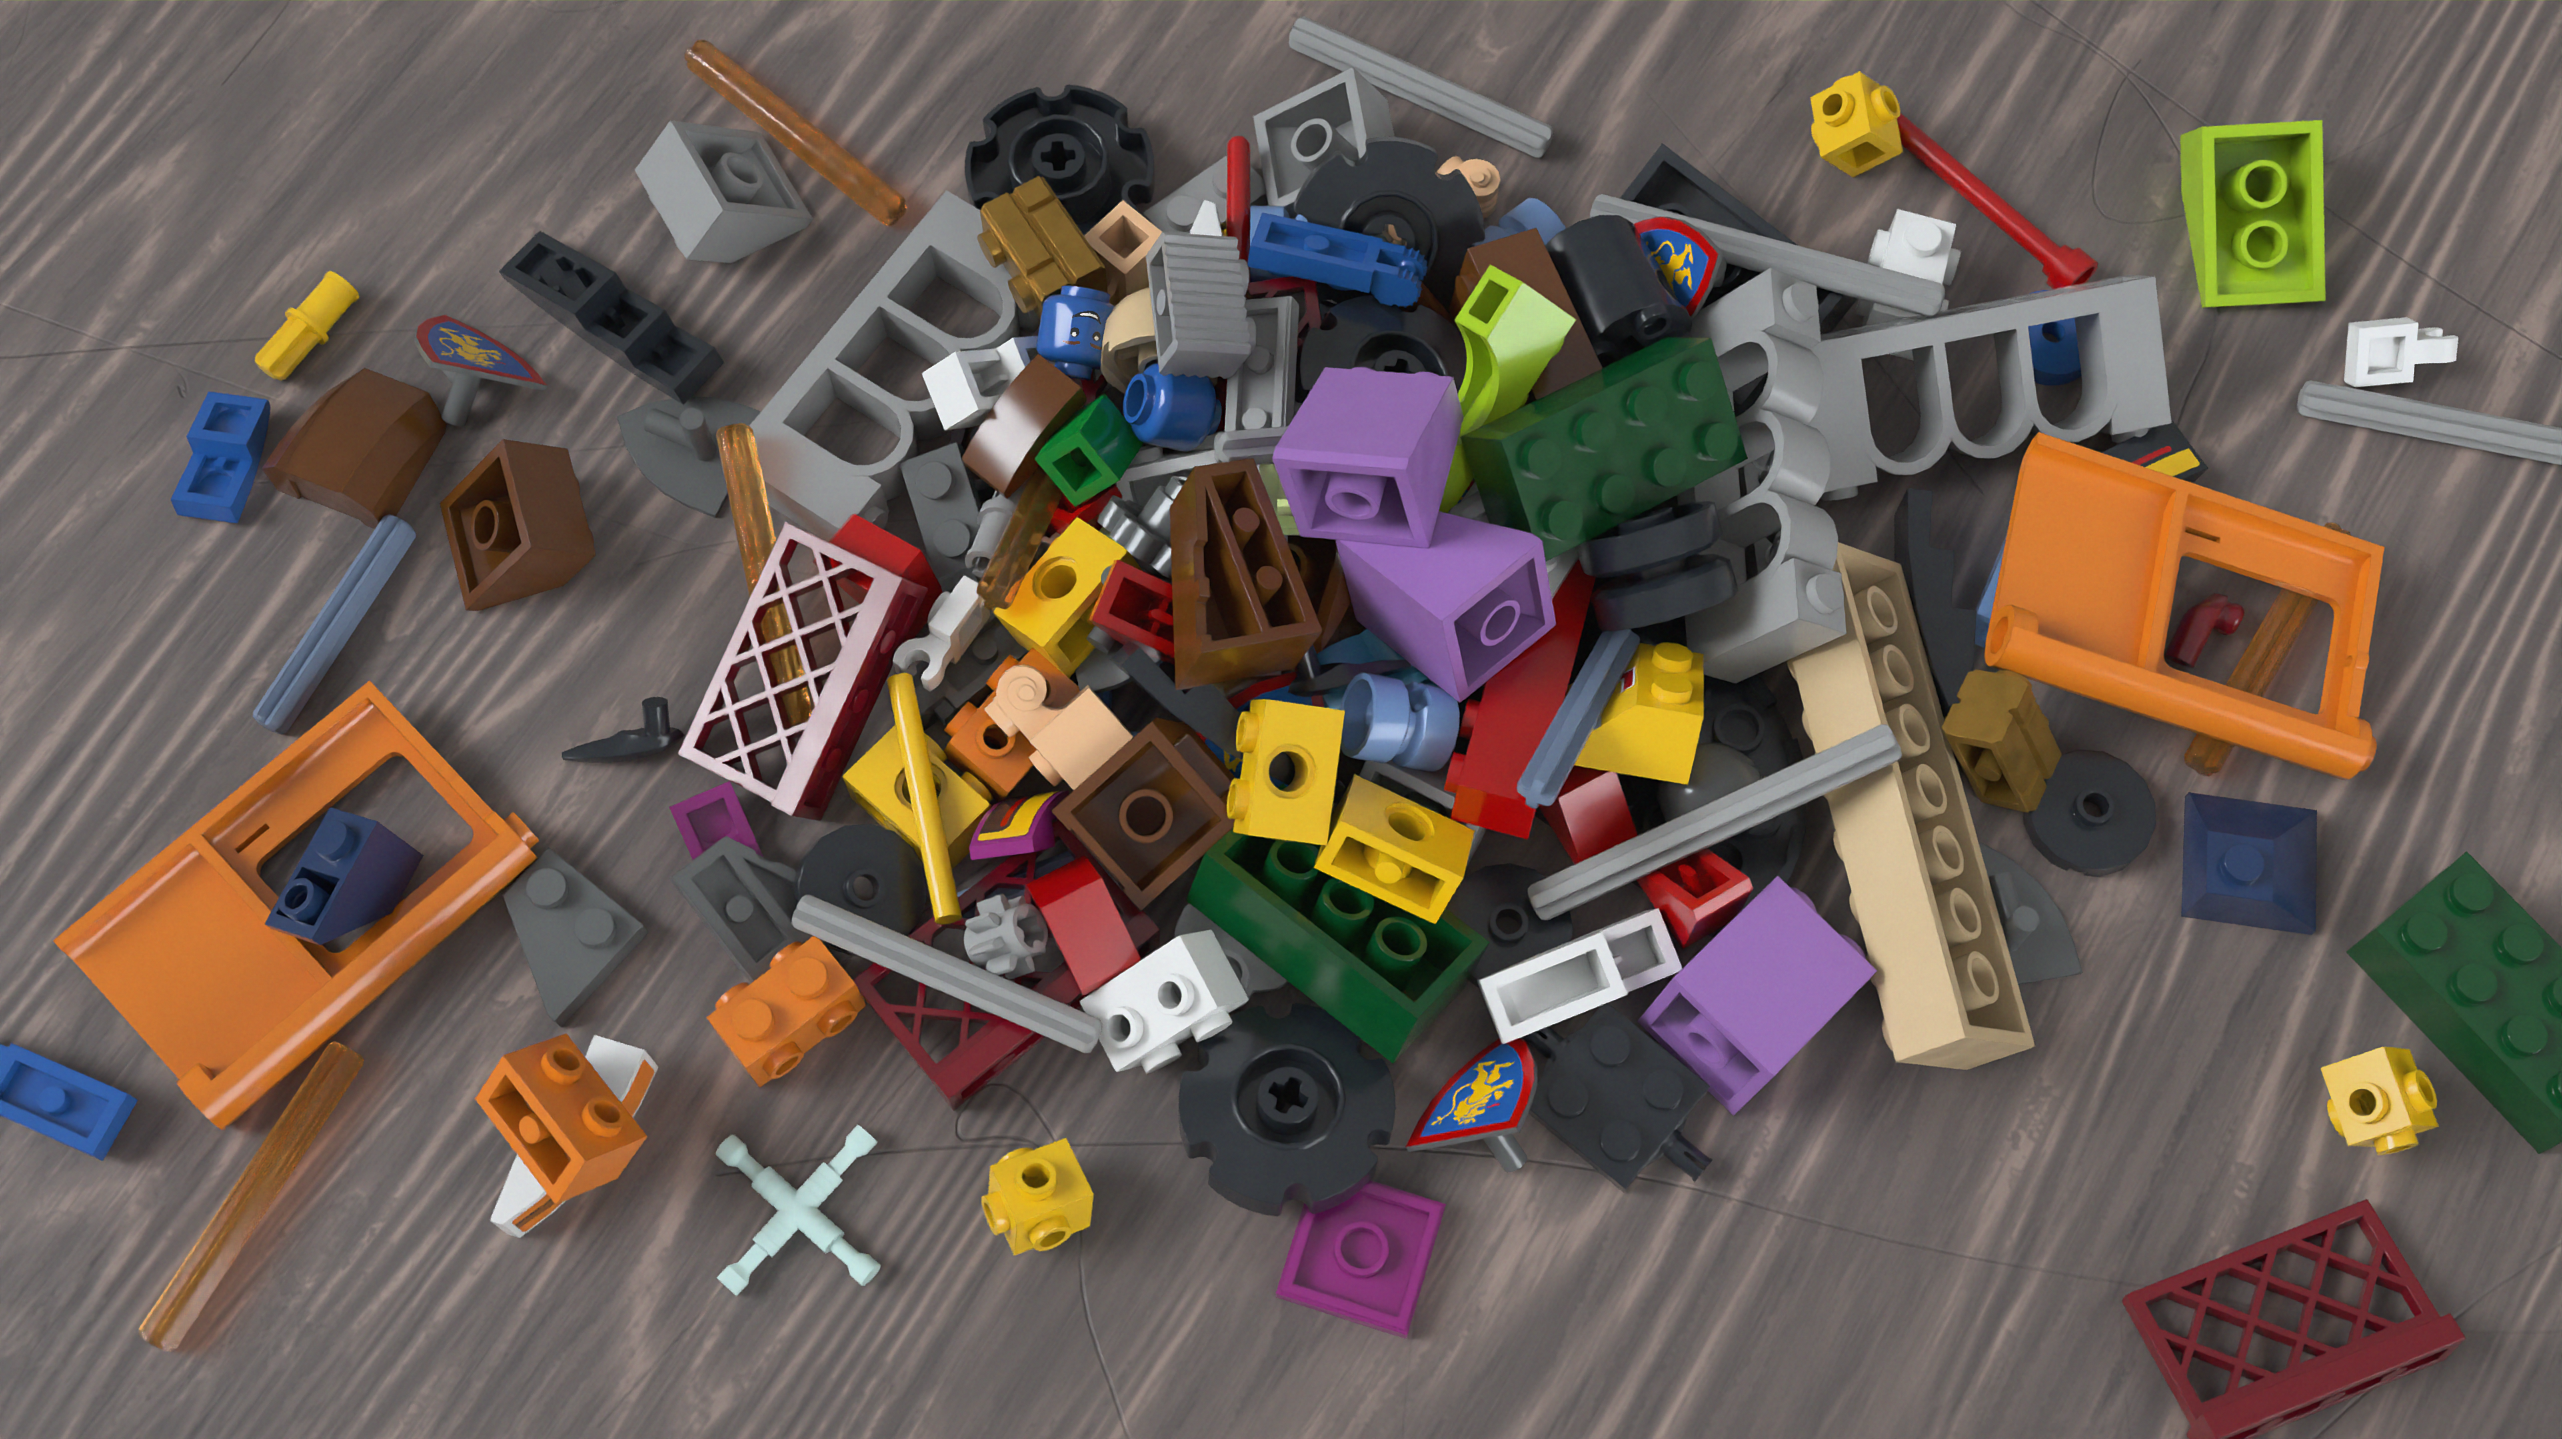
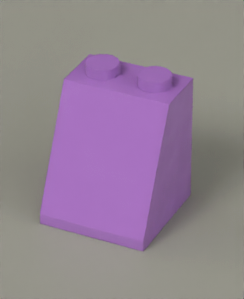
M1365 367L1352 369L1324 368L1275 447L1272 457L1300 536L1420 548L1430 547L1464 417L1453 377L1439 376L1430 372H1418L1415 374L1381 372Z
M1438 512L1429 548L1336 540L1356 620L1459 703L1556 625L1543 543L1541 539L1532 533Z
M1777 876L1669 982L1637 1022L1673 1057L1710 1086L1708 1091L1734 1116L1799 1052L1877 970L1866 960L1864 952L1855 941L1845 935L1838 934L1816 913L1814 904L1803 892L1789 887Z

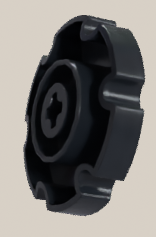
M1066 85L1063 93L1054 97L1044 95L1039 87L1017 93L998 104L983 118L986 139L971 141L967 147L965 156L967 190L971 205L981 210L984 204L1005 193L1012 194L1016 187L1037 176L1043 177L1083 235L1088 233L1122 200L1136 211L1137 204L1150 203L1152 201L1155 186L1154 156L1147 132L1141 127L1136 129L1128 128L1127 107L1113 97L1088 87Z
M1388 136L1366 139L1365 154L1358 160H1348L1341 151H1335L1310 173L1303 183L1294 202L1295 212L1302 215L1309 223L1368 236L1382 234L1385 225H1394L1396 235L1401 238V241L1392 240L1390 243L1406 246L1408 250L1412 248L1415 251L1419 250L1421 255H1425L1424 259L1427 260L1426 266L1428 268L1422 283L1447 312L1450 313L1448 309L1456 287L1455 280L1460 274L1467 249L1473 243L1485 240V226L1480 204L1463 173L1459 169H1455L1446 175L1437 173L1434 170L1438 159L1435 149L1418 141L1401 137ZM1317 282L1319 303L1333 300L1339 304L1355 297L1373 295L1371 291L1369 293L1357 290L1343 291L1334 289L1326 283Z
M1374 295L1348 299L1332 307L1321 323L1320 329L1316 327L1311 328L1298 349L1296 356L1295 401L1298 403L1305 401L1325 367L1340 369L1365 367L1381 372L1408 374L1430 372L1439 376L1453 377L1458 393L1464 380L1467 364V352L1463 336L1452 323L1423 305H1418L1415 311L1410 313L1401 310L1396 304L1392 306L1380 304Z
M1294 1003L1288 1016L1277 1019L1270 1017L1266 1013L1265 1008L1259 1005L1230 1016L1233 1022L1230 1026L1200 1041L1198 1045V1061L1205 1068L1196 1072L1186 1071L1181 1079L1178 1123L1180 1136L1188 1157L1191 1159L1197 1157L1210 1159L1213 1164L1209 1168V1186L1228 1201L1252 1212L1269 1216H1280L1284 1203L1295 1199L1303 1201L1308 1206L1309 1212L1315 1214L1331 1209L1350 1199L1375 1174L1378 1157L1370 1150V1147L1373 1145H1388L1390 1143L1395 1121L1396 1102L1393 1081L1385 1061L1381 1058L1374 1060L1363 1058L1359 1054L1363 1040L1327 1011L1319 1007ZM1286 1103L1295 1105L1289 1108L1287 1114L1279 1112L1285 1107Z

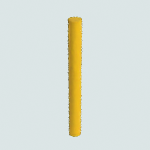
M899 673L890 676L887 679V685L934 918L937 924H950L962 918L913 677L909 673Z

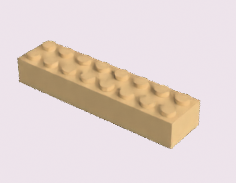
M1838 542L1837 558L1832 570L1841 573L1846 634L1787 660V664L1792 676L1798 683L1804 706L1802 714L1803 726L1813 741L1816 754L1880 724L1888 725L1901 748L1902 757L1899 761L1824 794V797L1828 800L1835 826L1833 835L1834 846L1845 864L1852 891L1849 897L1850 907L1855 919L1861 926L1868 953L1866 960L1877 970L1870 980L1877 988L1884 1015L1882 1023L1883 1035L1887 1045L1894 1053L1895 1061L1968 1070L2033 1048L2035 1043L1954 753L1941 729L1944 717L1901 564Z

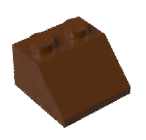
M502 439L439 503L465 609L468 611H480L562 587L596 556L593 534L588 526L580 496L579 482L574 474L567 448Z

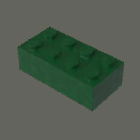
M1664 338L1460 437L1489 523L1532 533L1537 536L1543 543L1545 561L1748 459L1711 338Z
M1282 783L1277 789L1282 790L1287 786ZM1233 827L1205 853L1186 901L1394 1064L1465 988L1490 942L1446 908L1436 924H1433L1315 869V862L1321 847L1319 844L1239 834L1233 832Z
M2466 851L2355 943L2346 953L2518 1133L2541 1154L2562 1143V947Z

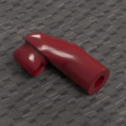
M2214 593L2185 612L2164 656L2179 665L2191 669L2194 668L2212 630L2215 629L2223 635L2235 633L2244 617V608L2237 603L2227 601V595Z

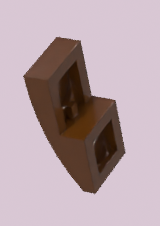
M1037 354L992 407L963 455V463L1004 498L1008 499L1040 467L1035 457L1044 446V443L1088 400L1077 383L1040 354Z

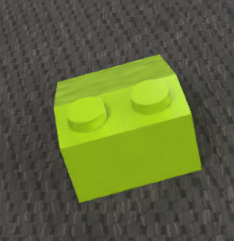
M2322 120L2205 126L2180 135L2182 199L2202 308L2326 301Z

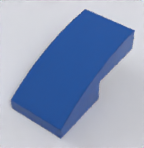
M208 392L186 436L193 454L170 499L177 515L238 523L253 486L264 448L271 411L268 399Z

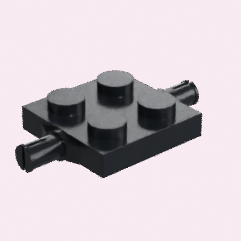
M1605 1003L1601 1005L1583 1028L1568 1035L1565 1039L1549 1026L1522 1036L1526 1042L1548 1059L1542 1077L1537 1081L1538 1085L1529 1114L1623 1193L1646 1166L1660 1160L1663 1156H1666L1689 1175L1694 1182L1712 1162V1158L1707 1157L1681 1135L1688 1114L1707 1093L1710 1086L1610 1004Z

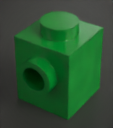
M1104 394L1076 411L1047 440L1035 457V460L1075 507L1120 481L1143 445V442L1134 435L1130 423L1125 420V417Z

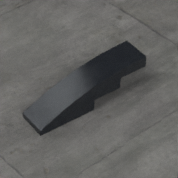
M541 231L499 270L507 282L557 321L610 359L683 405L724 363L715 347L675 326L665 309L628 290L616 272Z
M1907 488L1894 515V562L1901 564L1945 721L1952 705L1960 703L1957 694L1967 673L1974 669L1977 611L1951 607L1954 550L1929 547L1933 491Z
M1130 641L1110 659L1161 707L1189 725L1214 745L1243 761L1244 752H1239L1236 749V731L1240 715L1243 711H1250V703L1239 713L1213 684L1176 690L1175 683L1141 647ZM1281 752L1271 761L1269 775L1287 785H1290L1294 779L1295 765L1289 755ZM1337 777L1333 802L1339 804L1347 788Z

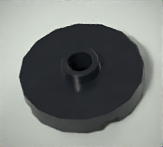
M2078 749L2062 754L2052 777L2044 779L2047 788L2037 809L2028 813L2023 812V823L2033 846L2051 864L2066 871L2070 868L2077 872H2086L2083 876L2101 877L2126 868L2147 848L2156 827L2155 801L2145 780L2127 762L2103 751ZM2087 801L2096 804L2100 808L2101 817L2089 815L2083 807V802Z
M873 824L845 825L817 839L801 858L794 880L795 900L797 899L798 904L804 895H811L908 936L920 921L927 899L925 869L914 848L894 831ZM858 877L867 878L873 885V894L867 901L859 899L854 893L853 885ZM820 939L822 943L829 949L839 951L851 956L856 955L852 952H849L845 949H842L838 946H835L829 942Z
M1511 863L1484 866L1462 879L1446 906L1447 910L1490 942L1469 979L1478 988L1480 987L1477 980L1571 941L1573 925L1570 910L1549 920H1541L1536 914L1528 896V888L1531 884L1546 877L1535 869ZM1502 917H1511L1519 924V930L1512 934L1504 933L1497 927L1496 921Z

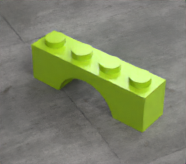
M1489 265L1454 320L1463 336L1467 352L1466 372L1458 392L1464 417L1439 512L1448 513L1452 507L1458 504V501L1474 478L1460 437L1523 407L1530 390L1550 359L1560 351L1565 336L1576 321L1575 318L1531 287L1492 265Z

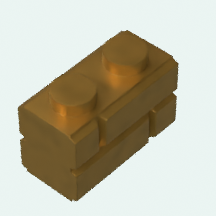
M1037 176L1016 187L1012 194L1005 193L982 206L980 216L983 232L977 235L979 245L992 267L996 268L1003 264L1012 277L1008 280V286L1015 302L1024 313L1034 310L1041 320L1044 301L1050 296L1060 295L1062 286L1083 287L1108 293L1106 267L1043 177Z
M1976 669L1975 671L1968 672L1957 694L1960 703L1952 705L1941 729L1976 796L1982 803L2028 813L2037 809L2047 788L2044 779L2052 777L2062 754L2048 726L2049 720L2035 702L2036 698L2032 692V684L2024 676L2009 670H1999L1993 673Z

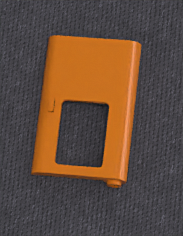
M2038 432L2029 444L2019 470L1985 643V663L1999 670L2013 671L2027 679L2337 779L2350 780L2358 772H2363L2370 766L2377 748V742L2375 737L2372 736L2370 723L2365 719L2359 718L2365 673L2369 663V647L2385 547ZM2182 556L2324 601L2332 607L2334 620L2318 714H2312L2173 669L2165 662L2164 649Z
M369 680L67 928L53 942L78 965L177 1076V1085L197 1109L215 1126L225 1130L527 870L538 859L531 851V848L539 842V839L514 812L503 820ZM401 756L408 760L473 830L472 841L401 901L395 907L393 913L381 918L342 952H329L322 944L318 945L281 933L265 925L279 897L262 879L260 875L262 865L392 757Z

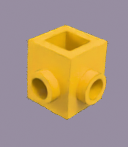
M1859 71L1853 75L1840 78L1833 86L1810 98L1814 116L1811 132L1819 148L1820 157L1854 178L1903 153L1897 118L1900 116V106L1895 94L1889 87L1879 85Z
M2383 1046L2321 1068L2331 1099L2327 1102L2329 1118L2335 1130L2342 1137H2345L2348 1146L2375 1147L2377 1155L2396 1153L2417 1146L2419 1144L2416 1137L2417 1133L2438 1127L2432 1110L2437 1106L2435 1090L2427 1075L2422 1070L2417 1069L2410 1049Z
M1067 1138L1034 1150L1029 1147L1016 1149L1002 1157L998 1163L991 1165L988 1194L982 1196L981 1200L991 1231L994 1235L1004 1233L1013 1254L1017 1255L1033 1248L1037 1251L1055 1248L1065 1242L1072 1233L1090 1227L1094 1194Z

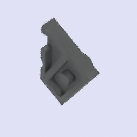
M727 836L721 838L669 878L749 983L755 981L771 969L769 966L771 960L783 948L796 941L805 943L812 937V935L798 930L792 925V917L798 905L794 894V880L797 871L780 862H772L756 854L755 850Z
M549 847L503 895L546 1012L560 1027L571 1018L649 933L642 923Z

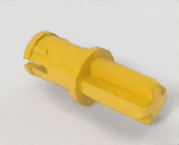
M328 271L324 275L323 280L297 309L292 307L287 309L285 312L287 321L256 354L255 363L271 378L280 381L285 380L317 343L321 345L327 343L329 337L326 333L351 304L359 299L360 296H358L357 290L340 275Z

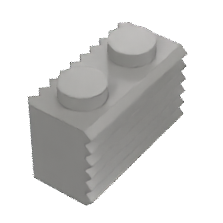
M1162 232L1147 253L1146 262L1159 373L1163 376L1172 373L1174 376L1182 374L1187 377L1197 375L1199 378L1204 376L1211 378L1221 376L1223 379L1232 377L1248 356L1252 355L1256 344V325L1253 318L1246 317L1247 309L1244 307L1246 299L1244 296L1249 283V269L1244 259H1238L1240 251L1237 249L1238 239L1236 237Z

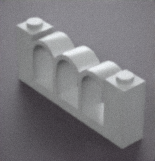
M945 191L724 455L736 485L828 542L852 514H856L882 529L885 528L889 513L886 501L898 497L907 489L900 463L920 456L917 440H932L946 435L952 430H944L932 398L922 401H906L890 394L858 374L857 371L886 336L935 365L954 352L995 349L1012 338L1020 337V327L1033 334L1040 326V319L1034 310L1024 313L1015 302L1008 286V280L1012 277L1002 264L996 268L992 267L983 254L977 239V235L983 232L979 209L951 192ZM938 276L994 310L1000 316L997 325L985 334L974 338H957L941 331L910 312L909 309L934 278ZM838 398L893 432L900 440L895 450L884 460L870 465H854L841 460L804 435L833 400Z
M1769 268L1700 310L1692 319L1693 324L1691 328L1693 338L1712 339L1733 411V391L1768 372L1763 392L1755 404L1741 415L1735 417L1748 459L1677 495L1678 505L1702 501L1715 502L1723 535L1712 547L1692 556L1717 554L1730 559L1739 591L1733 597L1719 604L1685 615L1686 640L1688 649L1692 652L1704 654V675L1732 683H1738L1846 634L1841 573L1832 570L1837 558L1838 535L1833 519L1824 509L1815 507L1824 492L1830 475L1831 454L1827 439L1817 428L1808 426L1817 412L1823 395L1824 382L1820 360L1809 349L1821 342L1816 286ZM1774 450V459L1770 471L1762 484L1750 494L1740 498L1738 469ZM1781 529L1780 544L1769 566L1757 576L1746 581L1744 547Z
M2125 275L1939 311L1937 316L1933 318L1919 315L1821 334V342L1809 348L1819 358L1824 374L1823 395L1817 412L1808 426L1817 428L1827 439L1831 454L1830 475L1821 496V500L1825 501L1846 499L1858 495L1857 486L1878 482L1876 469L1894 475H1914L1931 468L1945 454L1947 449L1975 458H1998L2014 451L2029 434L2036 436L2038 432L2068 442H2079L2096 435L2098 432L2111 434L2112 442H2123L2134 436H2144L2150 427L2172 423L2155 276ZM2075 317L2082 375V394L2076 409L2065 420L2052 425L2041 414L2037 402L2028 326ZM1994 333L2002 397L2001 413L1995 426L1984 436L1968 441L1959 431L1954 417L1945 343ZM1912 349L1921 413L1920 429L1914 442L1903 452L1891 457H1885L1875 446L1871 434L1861 359Z

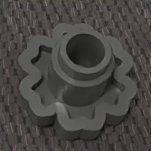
M1173 476L1166 487L1159 485L1145 507L1131 500L1124 501L1113 495L1098 519V523L1111 532L1110 537L1130 552L1141 567L1155 575L1161 576L1162 574L1171 580L1170 506L1185 483V480L1177 476Z

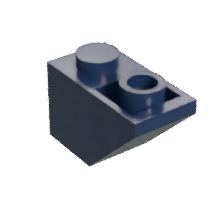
M330 807L268 916L265 925L272 930L318 945L324 944L393 913L424 855L378 821Z

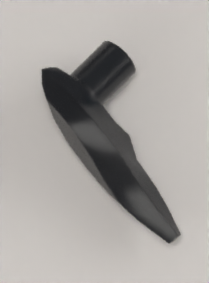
M1312 645L1294 668L1297 677L1291 682L1288 693L1300 697L1332 694L1347 689L1353 678L1362 672L1388 676L1411 668V664L1407 660H1379L1360 664L1339 662L1320 665L1314 645Z
M650 697L642 701L644 728L621 730L609 738L576 746L562 752V759L589 763L630 761L660 753L678 743L685 735L681 730L670 727L668 700L663 697Z

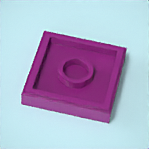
M1371 1180L1350 1199L1326 1211L1312 1214L1304 1203L1275 1297L1406 1339L1446 1204Z

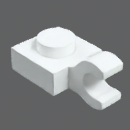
M2408 317L2351 322L2348 325L2344 381L2353 387L2413 382L2415 364L2456 361L2458 337L2455 335L2443 336V329L2441 328L2418 329V323Z
M964 575L951 593L948 591L943 592L933 604L928 615L930 634L924 638L910 639L901 644L896 650L893 657L896 673H905L910 664L915 661H926L929 663V666L921 676L923 688L929 692L935 689L942 682L949 662L954 664L958 662L991 616L986 587Z

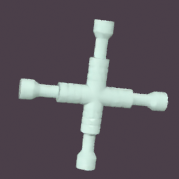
M857 1125L846 1137L845 1146L828 1165L823 1162L816 1169V1172H813L809 1179L796 1190L782 1176L778 1175L770 1166L764 1168L748 1153L747 1145L736 1135L733 1134L726 1138L718 1147L716 1156L726 1165L738 1167L753 1181L751 1187L774 1206L778 1212L752 1239L755 1244L737 1263L728 1265L717 1279L737 1296L748 1285L750 1274L767 1255L773 1257L799 1229L825 1253L831 1251L848 1266L850 1276L861 1286L869 1283L878 1273L881 1265L869 1254L859 1253L842 1238L844 1232L817 1208L843 1181L840 1177L841 1174L857 1157L867 1155L877 1144V1141L866 1130Z

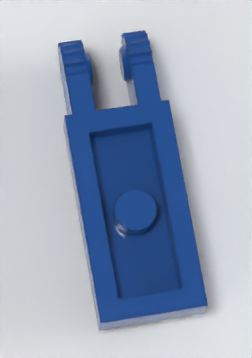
M1263 212L1250 245L1247 264L1248 267L1266 270L1278 277L1294 276L1326 283L1334 289L1343 291L1357 290L1367 293L1371 291L1380 304L1389 306L1396 304L1398 307L1404 306L1405 308L1407 305L1413 306V302L1418 301L1422 290V282L1420 280L1423 281L1428 268L1426 266L1427 260L1424 259L1425 255H1421L1419 250L1415 251L1413 248L1408 250L1406 246L1384 242L1382 238Z
M13 1043L9 1047L0 1044V1116L103 1161L138 1100L128 1093Z

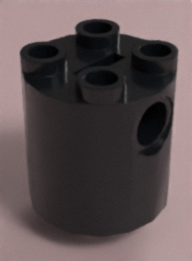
M1598 215L1578 221L1556 234L1545 245L1602 368L1664 338H1693L1691 335L1693 323L1687 309L1679 303L1661 267L1633 222L1620 215Z

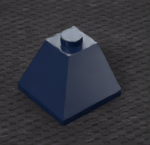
M2188 792L2185 796L2181 917L2307 935L2315 933L2317 810Z

